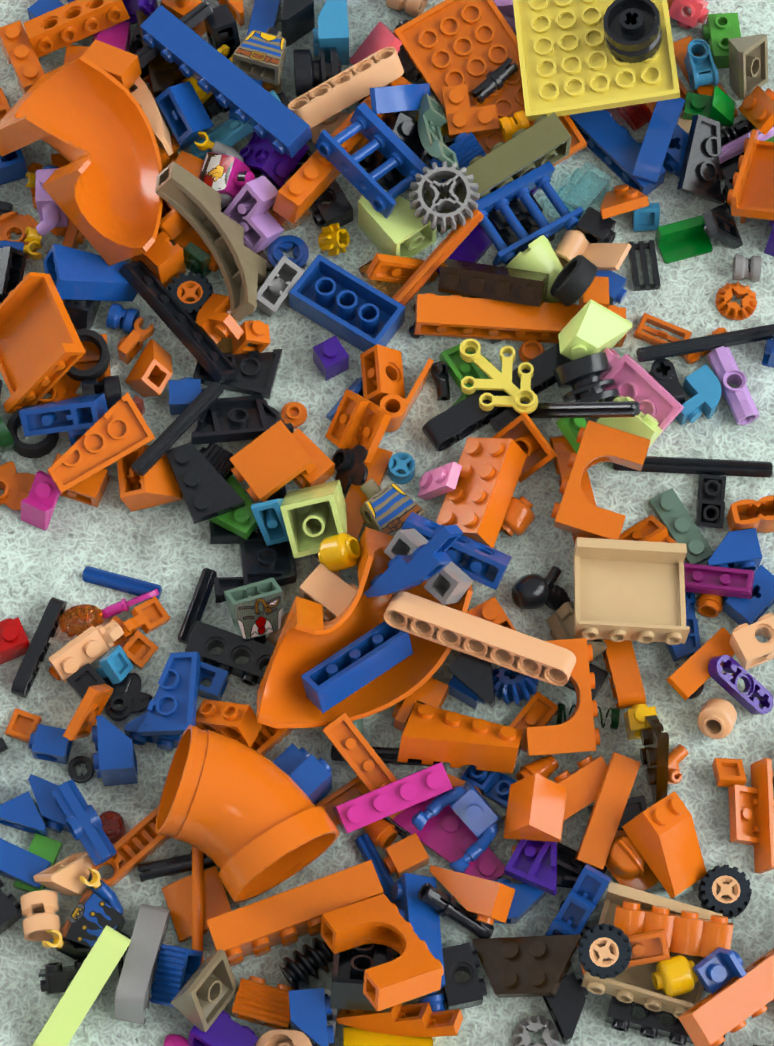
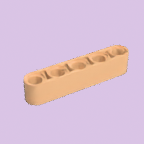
M386 47L293 99L288 104V108L310 126V129L370 95V88L384 87L401 77L404 69L394 47Z

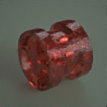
M106 811L99 816L103 824L102 829L108 836L111 844L116 843L125 835L126 827L123 817L119 813Z

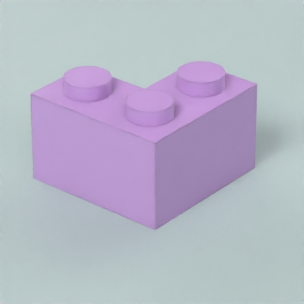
M264 175L247 182L223 212L244 227V244L255 253L268 248L284 231L282 226L268 212L275 202L278 190Z

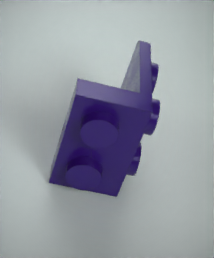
M254 132L252 139L239 152L244 159V164L250 167V169L260 170L275 187H282L309 147L305 144L291 158L285 152L283 154L278 153L271 145L272 142L266 137L262 139Z

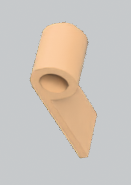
M573 229L567 230L554 252L563 268L577 255H583L597 266V271H618L632 246L629 243H589L584 233Z

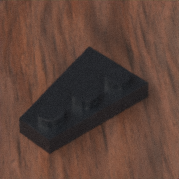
M191 442L169 449L166 452L167 460L194 524L245 506V501Z

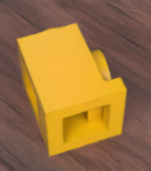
M637 704L623 713L627 739H641L640 729L645 728V716H657L655 706L647 707L646 704Z

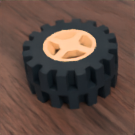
M718 865L712 870L710 869L702 878L698 889V898L701 900L702 908L723 914L728 919L740 915L747 907L752 894V889H750L751 883L749 879L746 880V874L743 871L741 873L737 871L738 868L735 866L729 868V865H723V867Z
M599 924L593 926L584 933L579 942V961L584 970L594 977L596 976L600 979L616 977L626 969L630 962L632 954L630 939L622 929L615 927V925Z

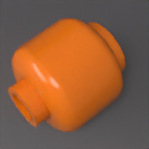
M523 496L519 499L512 497L500 529L510 537L513 534L517 536L522 535L535 519V515L531 510L533 504Z

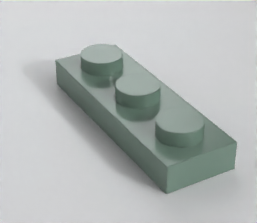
M673 488L649 500V505L660 522L667 527L669 536L677 543L686 544V563L700 564L712 556L713 550Z

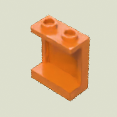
M281 420L229 459L235 466L231 469L232 473L239 482L245 479L250 486L246 491L255 503L259 500L261 502L268 501L267 498L301 472L306 470L309 474L317 468Z

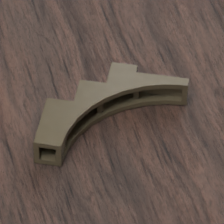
M171 162L157 175L155 193L172 205L189 222L211 251L227 286L231 316L240 322L247 315H251L257 307L258 286L267 277V260L244 245V227L221 212L222 194L176 162Z

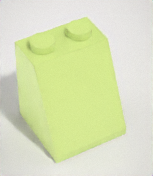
M362 195L358 200V226L382 254L412 258L436 241L437 227L435 230H432L431 222L423 225L421 223L423 217L415 218L414 212L417 209L410 208V201L398 196L394 199L397 203L391 215L386 219Z
M340 480L287 492L280 505L294 558L316 554L319 552L320 544L325 538L340 533H347L346 502Z

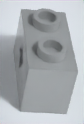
M283 256L257 290L256 308L268 317H271L302 276L304 270Z

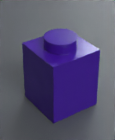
M336 336L313 347V361L326 381L349 369V355Z

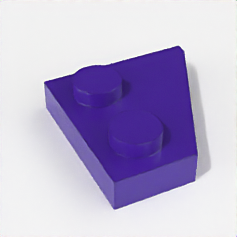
M520 840L504 869L505 875L555 896L557 893V842Z

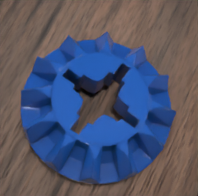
M284 235L278 237L270 244L268 259L275 267L277 262L284 256L283 252L289 253L294 249V258L288 257V259L301 268L306 266L309 250L306 243L299 237Z

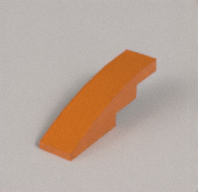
M425 1002L408 1005L398 1004L390 1007L389 1012L340 1009L336 1019L339 1024L370 1032L396 1036L440 1037L457 1036L463 1016L460 1009L432 1012L430 1003Z

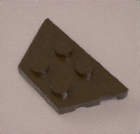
M135 11L141 35V40L144 47L146 43L142 39L144 35L140 28V25L149 16L144 15V11ZM161 53L147 63L154 97H158L168 87L174 86L186 78L179 70V66L174 61L172 63L166 61Z
M656 715L645 716V728L640 729L641 741L644 748H640V758L642 765L647 767L646 778L648 785L651 787L654 804L667 796L669 735L667 732L661 733L664 731V728Z
M574 934L473 939V945L475 950H477L478 957L497 997L555 996L561 985L563 975L568 972L572 964L570 960L582 936Z

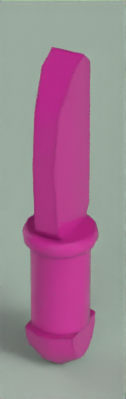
M158 589L128 601L122 599L120 602L102 609L100 615L106 619L124 611L128 612L130 606L159 595Z

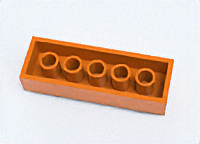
M372 860L211 918L206 920L215 951L219 949L224 950L229 965L232 967L244 961L243 957L254 954L255 957H259L271 951L270 947L282 944L283 947L292 945L302 935L308 933L309 936L321 934L323 913L384 894Z

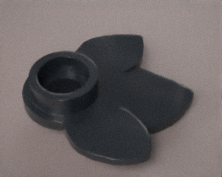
M356 445L352 449H339L333 455L332 461L335 463L337 471L335 481L340 480L344 496L351 484L361 486L367 480L368 469L363 462L368 455V451L362 445Z
M128 673L117 684H112L108 677L103 678L107 685L114 688L104 708L106 715L113 721H123L131 713L145 711L150 700L153 699L151 695L141 692V678L137 673ZM116 704L123 705L121 708L114 707Z

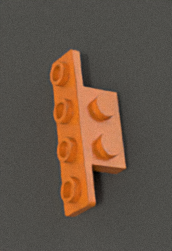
M764 758L751 764V787L736 784L728 787L730 842L754 846L755 873L759 874L774 869V797L772 760L770 758Z

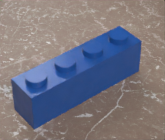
M385 621L301 675L307 698L322 713L326 712L412 655L413 650L409 633L393 628Z
M404 873L392 885L391 899L397 906L401 916L412 925L414 932L420 940L425 941L428 950L436 959L440 960L444 969L439 915L433 907L418 899V892L425 883H430L437 889L436 878ZM443 974L441 979V988L445 985V974ZM437 991L429 993L426 996H433Z

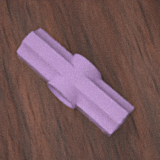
M721 346L715 348L712 352L708 353L707 359L714 374L720 381L721 395L726 399L737 425L749 424L759 417V412L746 386V376L739 370L729 347ZM733 383L737 385L738 388H732L728 384Z

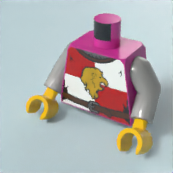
M198 132V135L206 140L202 144L194 141L196 147L201 151L212 150L206 154L199 179L222 194L221 208L223 209L233 201L247 182L255 179V176L250 171V167L244 164L243 157L235 149L218 141L214 143L205 132Z

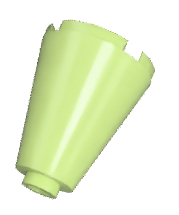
M542 235L531 242L525 251L517 254L506 267L549 274L546 301L554 303L558 300L551 295L550 290L563 267L549 240Z

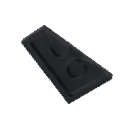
M699 114L693 116L677 189L718 204L725 203L724 194H721L723 170H720L719 155L722 153L720 122Z
M273 349V352L259 353V350L249 351V354L235 355L231 352L223 353L239 371L235 378L220 383L223 389L248 395H261L263 398L270 399L282 356V349ZM197 361L193 378L201 379V384L207 386L211 382H215Z

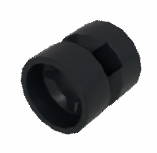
M119 375L104 377L102 381H98L97 378L81 380L83 396L104 393L108 410L122 398Z

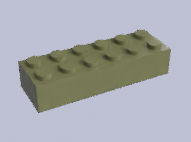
M555 112L549 116L546 114L535 120L534 125L530 128H522L515 132L511 140L506 143L503 141L499 142L491 148V152L487 155H479L472 159L469 166L466 167V175L473 174L474 180L472 183H478V190L476 192L480 194L481 199L549 161L553 165L569 155L572 136ZM458 185L455 195L459 197L461 203H464L466 194L463 188ZM426 189L424 202L430 208L434 198L430 195V191ZM441 193L440 199H448L449 193H444V196ZM444 209L439 213H451L453 211ZM437 225V230L441 235L451 229L450 225H446V231L443 232L441 231V225Z

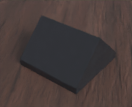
M284 0L281 27L282 37L286 40V47L315 28L314 0Z

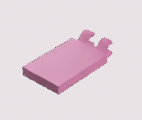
M606 347L603 352L606 353L611 371L601 376L602 380L615 379L616 382L615 385L606 389V391L618 389L620 397L624 396L626 398L628 396L640 404V411L645 415L650 414L659 422L657 426L664 431L684 407L630 355L624 354L621 358L613 348L608 349Z

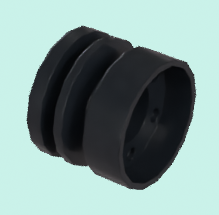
M336 47L330 48V59H325L324 48H320L318 60L312 59L310 49L293 50L296 98L342 72L341 61L337 55Z
M605 352L573 360L553 370L559 388H572V391L562 397L564 402L576 400L575 402H611L616 397H620L618 389L606 391V389L616 384L615 379L602 380L601 376L611 371Z

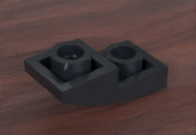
M699 474L696 507L697 526L723 529L726 476Z

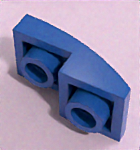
M470 765L461 777L464 781L469 780L475 787L480 789L482 795L504 809L507 808L510 785L517 782L501 772L476 770L474 765Z

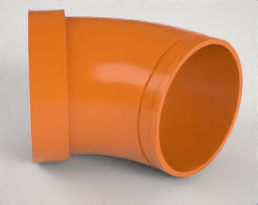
M189 725L186 728L177 746L165 780L156 817L155 831L156 834H165L173 839L185 842L199 849L212 859L220 868L218 877L234 902L240 903L250 900L276 887L316 860L337 840L340 832L322 806L315 807L296 782L272 761L254 749L227 736L210 730H202L194 725Z

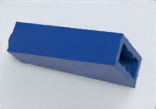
M55 243L43 262L45 274L51 275L61 299L133 302L138 294L119 272L121 267L128 264V262L121 261L109 266L100 255Z

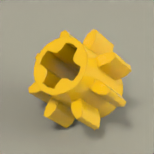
M339 223L322 227V232L318 236V244L321 250L328 251V256L345 253L346 247L350 242L347 230L340 229Z

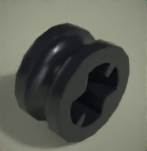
M77 756L69 762L68 773L74 782L79 784L86 783L93 777L94 767L91 760L87 757ZM78 764L80 767L81 764H86L87 773L85 775L81 773V776H77L74 767Z

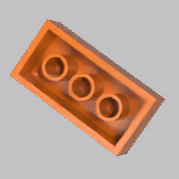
M468 437L458 462L462 468L454 491L446 494L436 523L444 526L457 524L463 532L462 535L494 548L525 463L526 453L511 438Z

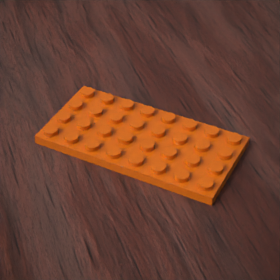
M445 0L394 30V35L402 42L401 46L425 83L430 84L432 94L443 107L442 87L467 84L471 107L496 104L498 119L505 116L512 117L515 112L521 110L525 112L517 36L493 0ZM507 58L512 59L513 62L511 64L515 62L519 70L503 83V87L500 90L496 89L482 104L477 101L478 96L474 98L471 91L486 79V74L490 71L494 72ZM569 115L558 116L572 136L569 155L553 164V166L587 147V142ZM535 120L529 121L530 127L534 125ZM501 130L499 132L474 135L486 154L490 153L491 148L502 141L506 143Z

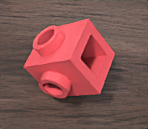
M674 0L669 10V17L678 20L677 24L683 28H695L700 23L703 24L709 13V10L706 9L709 2L705 0Z

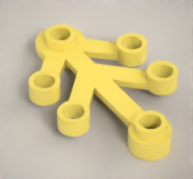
M466 339L461 342L460 357L465 362L474 363L491 378L475 379L472 376H466L461 380V391L464 394L470 395L475 393L476 390L505 391L509 395L493 396L491 393H483L479 397V407L483 411H491L495 406L513 407L520 414L524 412L530 414L538 407V397L531 390V378L534 375V367L531 363L523 362L518 366V377L521 379L520 389L512 383V364L516 354L513 347L504 346L500 349L501 373L481 355V345L477 340ZM510 353L511 356L506 357L503 354ZM527 369V370H529L530 372H529V373H523L522 370ZM470 383V384H472L473 386H472V387H466L465 384ZM484 400H490L491 403H490V404H485V403H483V401H484ZM527 401L529 404H522L521 402Z

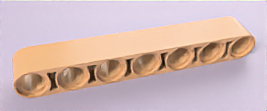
M404 591L394 593L383 615L385 622L393 628L556 686L567 684L576 663L575 655L566 648Z

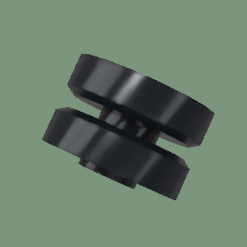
M615 0L607 8L603 17L607 47L614 57L620 61L637 63L651 58L659 50L662 42L660 14L652 1Z

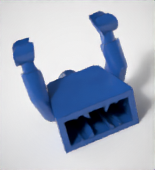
M469 780L461 786L454 787L438 795L425 807L424 812L420 810L412 817V824L421 831L429 818L438 815L446 806L450 805L454 812L478 837V840L466 849L462 858L449 864L453 871L460 873L468 869L470 866L469 862H474L486 851L498 833V825L504 821Z

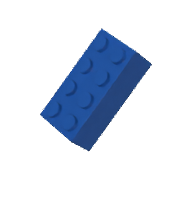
M319 254L289 292L290 308L362 352L376 344L386 347L405 322L404 305Z

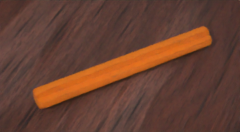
M478 209L471 210L473 218L468 219L465 217L466 224L464 226L458 223L456 230H452L392 299L406 306L484 218L483 214Z

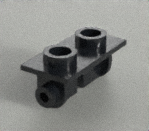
M84 960L74 961V965L64 967L61 962L46 964L45 969H40L38 974L39 977H45V980H40L41 992L47 991V994L65 992L68 988L67 981L73 980Z

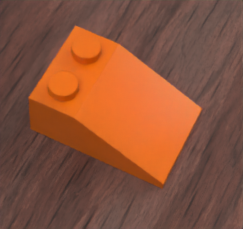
M675 791L622 826L671 899L705 876L706 869L692 815Z

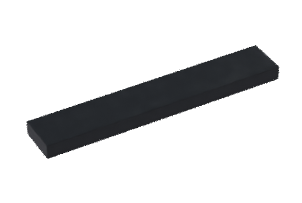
M141 260L125 264L121 267L119 272L215 381L222 383L237 376L239 373L237 368Z

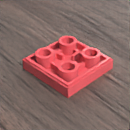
M379 21L349 61L354 65L386 47H394L398 54L402 42L385 24Z

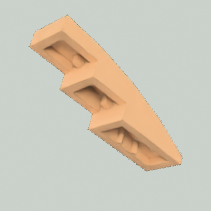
M139 76L132 85L134 91L131 94L147 116L157 144L170 156L173 154V149L165 118L146 83Z

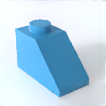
M284 498L251 505V510L267 546L289 541L280 509Z

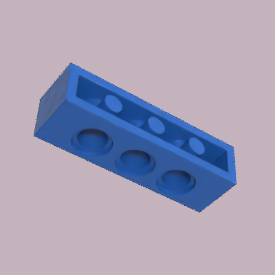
M411 512L405 520L402 530L414 528L430 541L432 539L431 533L441 525ZM461 535L446 551L452 562L472 580L495 590L501 583L512 558L465 535Z

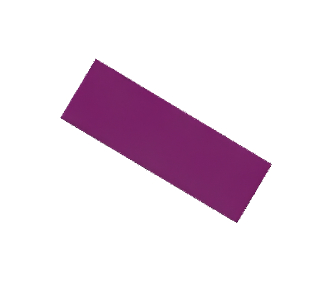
M684 563L685 592L751 599L755 571Z

